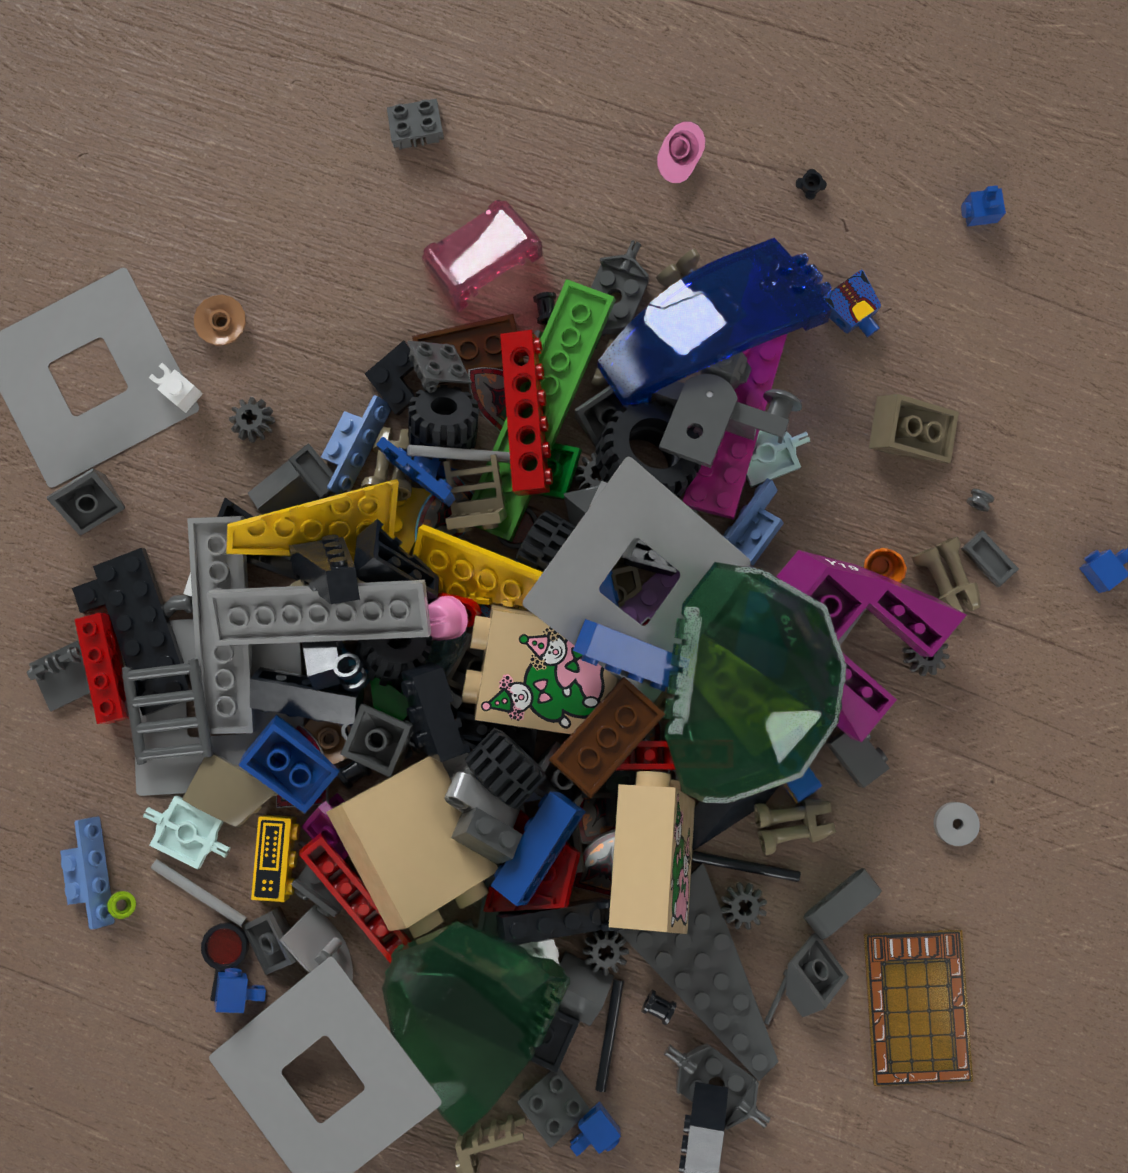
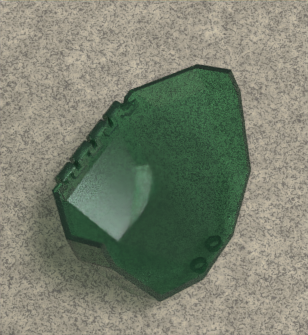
M714 562L683 602L681 614L685 619L677 618L674 638L682 639V642L673 643L671 666L678 667V671H670L667 693L674 694V698H666L665 715L663 718L671 719L666 724L665 738L683 793L703 803H731L802 778L839 722L847 665L826 605L761 568Z
M457 921L416 939L405 946L403 944L399 945L391 955L392 961L390 967L385 972L386 978L382 991L391 1034L440 1097L442 1103L437 1110L441 1116L463 1136L491 1110L535 1054L533 1046H541L570 985V978L565 974V970L553 959L479 928Z

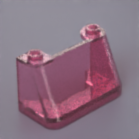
M496 200L489 205L487 211L437 244L435 242L429 244L423 250L422 261L458 313L468 306L466 299L471 294L473 297L477 296L478 289L517 263L522 266L525 264V258H529L532 263L543 256L542 242L507 201Z

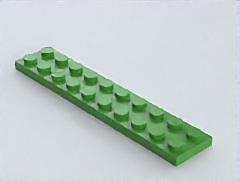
M568 279L564 283L542 334V354H538L539 364L542 363L544 368V380H541V390H545L547 399L546 406H543V415L547 416L549 431L545 432V440L549 442L551 450L616 301L614 296ZM531 382L523 383L520 387V392L528 391L531 387ZM533 408L525 409L522 413V418L530 417L533 413ZM507 418L492 451L510 452ZM528 434L524 439V444L533 443L535 434ZM535 459L529 461L526 470H534L537 467L538 461ZM488 461L486 466L492 465L491 461ZM498 462L500 466V479L503 484L502 492L505 497V511L508 517L501 523H498L499 527L483 529L482 525L474 527L512 542L532 495H516L512 490L511 464ZM492 471L482 473L479 483L494 481ZM496 489L475 490L471 500L497 497Z

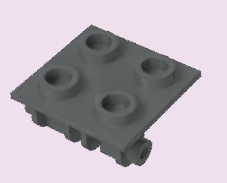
M437 98L387 107L391 141L394 148L399 147V150L412 147V139L414 147H417L416 139L418 138L421 139V144L424 146L423 137H426L427 144L440 143L439 140L444 139Z
M424 341L407 342L410 348L409 359L414 365L418 378L421 379L424 390H427L429 393L435 392L440 381L472 383L454 345Z
M75 641L29 663L30 670L27 671V675L31 680L36 679L50 712L90 693L79 641Z
M560 1067L557 1073L550 1070L529 1091L528 1089L524 1090L519 1095L520 1099L517 1101L520 1108L550 1148L591 1110Z

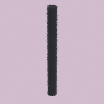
M693 851L692 862L795 882L800 880L801 872L698 851Z
M613 979L595 1090L599 1092H606L624 985V980Z

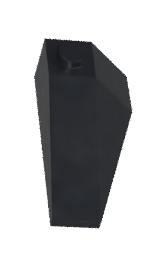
M739 749L733 756V769L722 770L695 804L693 850H696L754 812L755 804H766L781 785V782L746 751Z

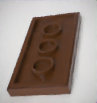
M514 314L414 335L412 339L418 342L454 345L467 373L469 369L483 367L503 370L500 334L517 332ZM523 357L520 358L518 366L525 365ZM440 381V382L438 383V385H439V384L448 383V382H442V381Z
M623 677L548 761L591 799L663 718L665 713Z

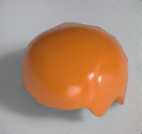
M888 548L871 551L865 558L863 568L899 583L904 580L907 570L903 557L896 551Z

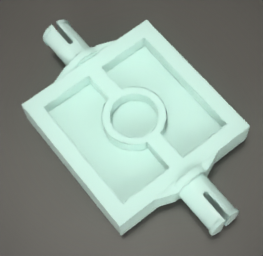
M760 430L746 476L750 487L763 484L767 478L773 480L800 469L801 465L796 455V447L810 442V438L807 437L808 433L804 432L791 437L786 431L782 444L778 443V436Z
M174 796L168 809L163 813H159L150 807L146 809L145 812L147 813H144L143 817L157 823L156 833L149 846L196 869L201 868L206 856L211 851L224 858L228 855L231 847L217 841L218 832L223 821L195 808L182 800L183 798Z

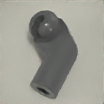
M172 596L163 606L167 617L170 618L177 610L183 609L187 613H192V596Z

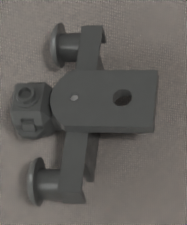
M721 343L710 345L708 349L700 352L696 366L700 371V375L687 379L685 384L662 376L665 368L674 367V359L668 352L651 345L641 346L637 349V354L643 361L640 368L635 367L629 381V390L634 392L635 387L655 393L658 405L663 406L667 404L672 406L673 413L659 445V450L711 468L726 431L754 441L756 429L778 436V443L782 444L789 425L788 418L791 411L797 412L802 410L801 401L792 393L781 389H771L763 394L764 399L770 403L767 412L737 402L738 398L734 389L738 388L740 384L747 383L752 370L747 362L746 355L739 349ZM691 427H699L703 434L701 437L693 439L687 435V431Z

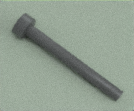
M785 969L783 973L785 978L764 1020V1023L769 1025L786 989L788 969Z

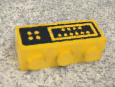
M262 815L258 817L251 900L285 902L290 898V895L294 894L295 888L291 884L295 879L291 877L292 867H296L298 857L297 851H294L295 840H298L300 834V824H296L297 817Z

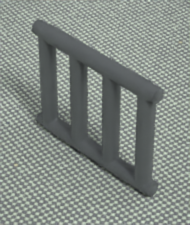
M198 658L188 660V663L136 670H132V667L122 668L137 765L147 763V760L197 754H203V757L213 756ZM190 674L192 690L137 696L135 680ZM194 701L196 717L141 723L139 707ZM198 727L200 743L145 749L144 733Z

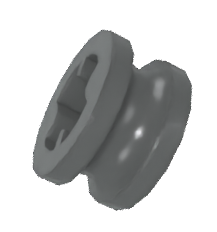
M972 489V497L967 498L966 502L975 509L988 512L990 509L989 503L994 501V497L983 490Z

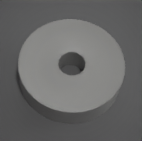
M960 802L946 803L937 810L934 816L935 832L947 844L964 846L971 843L978 835L980 828L978 815L967 804ZM955 819L960 821V826L957 829L953 827Z

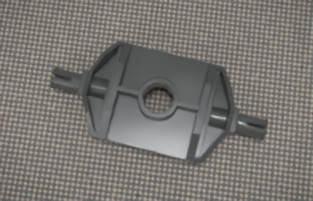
M634 240L631 241L627 253L624 255L600 258L601 265L591 288L609 295L615 292L620 293L622 299L618 303H614L595 349H597L601 337L605 336V334H621L628 331L649 283V275L636 261L637 253L641 247V244L637 241L636 243Z
M708 1043L694 1048L687 1054L685 1052L682 1054L672 1047L671 1044L667 1047L668 1050H665L664 1055L678 1066L676 1077L677 1094L681 1093L693 1102L695 1082L708 1084L711 1078L720 1077L723 1079L722 1087H728L725 1129L727 1130L748 1118L753 1119L763 1128L767 1126L766 1123L770 1122V1117L758 1110L756 1106L759 1084L757 1079Z

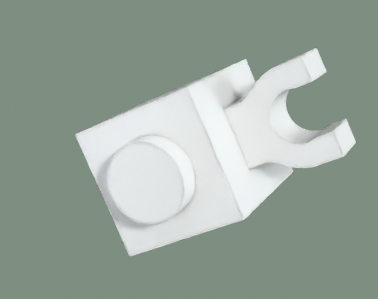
M161 363L159 367L164 371V376L158 379L151 374L149 378L157 385H160L157 389L186 413L203 393L175 369L171 372L167 366Z

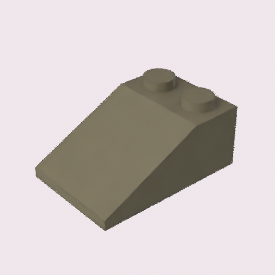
M901 394L878 396L869 448L888 454L949 464L952 458L959 412Z

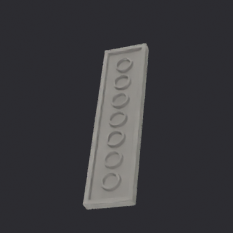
M244 516L187 518L195 656L198 658L210 734L254 733L256 731L255 709L250 708V678L253 676L251 644L215 646L207 593L210 590L248 588L246 554H226L227 524L244 520Z
M425 580L358 583L360 600L329 604L318 595V591H312L309 585L210 590L207 593L215 646L429 637L431 635Z

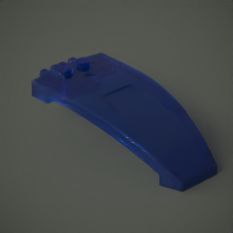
M775 238L769 239L710 262L683 277L662 292L611 343L598 360V369L622 405L651 402L652 393L706 367L802 327L807 331L827 323L832 308L824 296L831 291L832 286L827 281L820 283L823 279V274L817 270L818 268L814 264L806 265L809 261V257L806 254H798L792 257Z

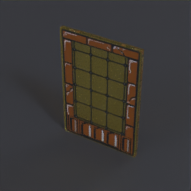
M962 930L863 934L873 1085L897 1086L973 1082Z

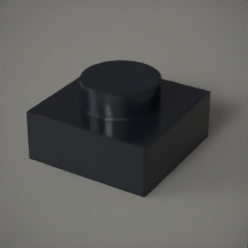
M97 579L72 588L80 613L84 614L106 606Z

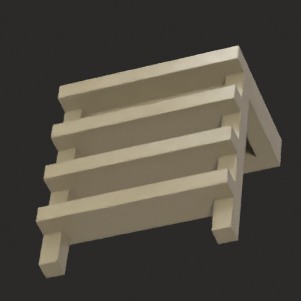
M497 454L490 455L492 465L451 471L450 460L443 462L446 481L453 488L451 492L455 499V493L487 488H495L497 497L456 502L455 500L451 504L452 515L446 518L447 530L456 529L457 533L473 530L472 526L482 525L483 529H493L499 527L498 523H501L508 517L505 511V497L502 492L503 484L500 479V466ZM493 471L494 481L454 486L452 477Z
M513 1114L508 1115L507 1122L498 1124L497 1119L491 1121L490 1127L483 1129L480 1123L475 1126L473 1132L466 1133L465 1128L460 1129L455 1146L458 1160H455L457 1173H479L481 1164L478 1152L524 1140L523 1132L514 1133L516 1126L526 1124L525 1117L514 1120ZM505 1130L506 1137L498 1139L499 1131ZM489 1134V1142L482 1143L483 1136Z

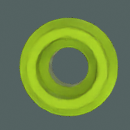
M126 891L114 893L107 903L108 912L117 919L129 917L136 908L134 896ZM119 900L126 902V907L123 910H118L116 907Z

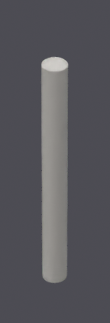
M408 445L407 448L408 456L491 461L490 455L497 454L498 462L510 463V452Z
M158 859L152 864V870L241 927L246 921V916Z

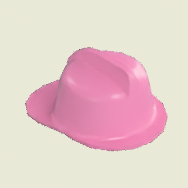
M681 122L675 125L665 137L657 156V166L665 180L671 183H681L687 180L693 172L705 149V137L698 125L692 122Z
M453 596L437 597L428 604L431 626L430 636H432V640L455 639L466 631L468 614L460 600Z

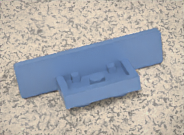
M376 395L372 397L362 418L344 411L321 456L325 461L337 465L327 486L328 490L337 495L346 490L350 492L388 418L391 408L380 397Z
M769 478L756 488L754 497L748 505L741 509L738 519L733 526H730L725 531L723 536L750 559L752 566H754L784 524L782 519L764 510L777 493L775 484Z
M99 816L76 820L74 824L78 847L60 851L65 895L68 905L86 903L89 929H97L114 924L115 922L114 917L110 915L107 909L111 892L101 821Z

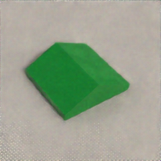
M554 443L551 450V458L547 459L548 468H551L553 474V484L549 485L550 493L537 495L550 499L565 500L564 494L569 493L582 452L581 448Z

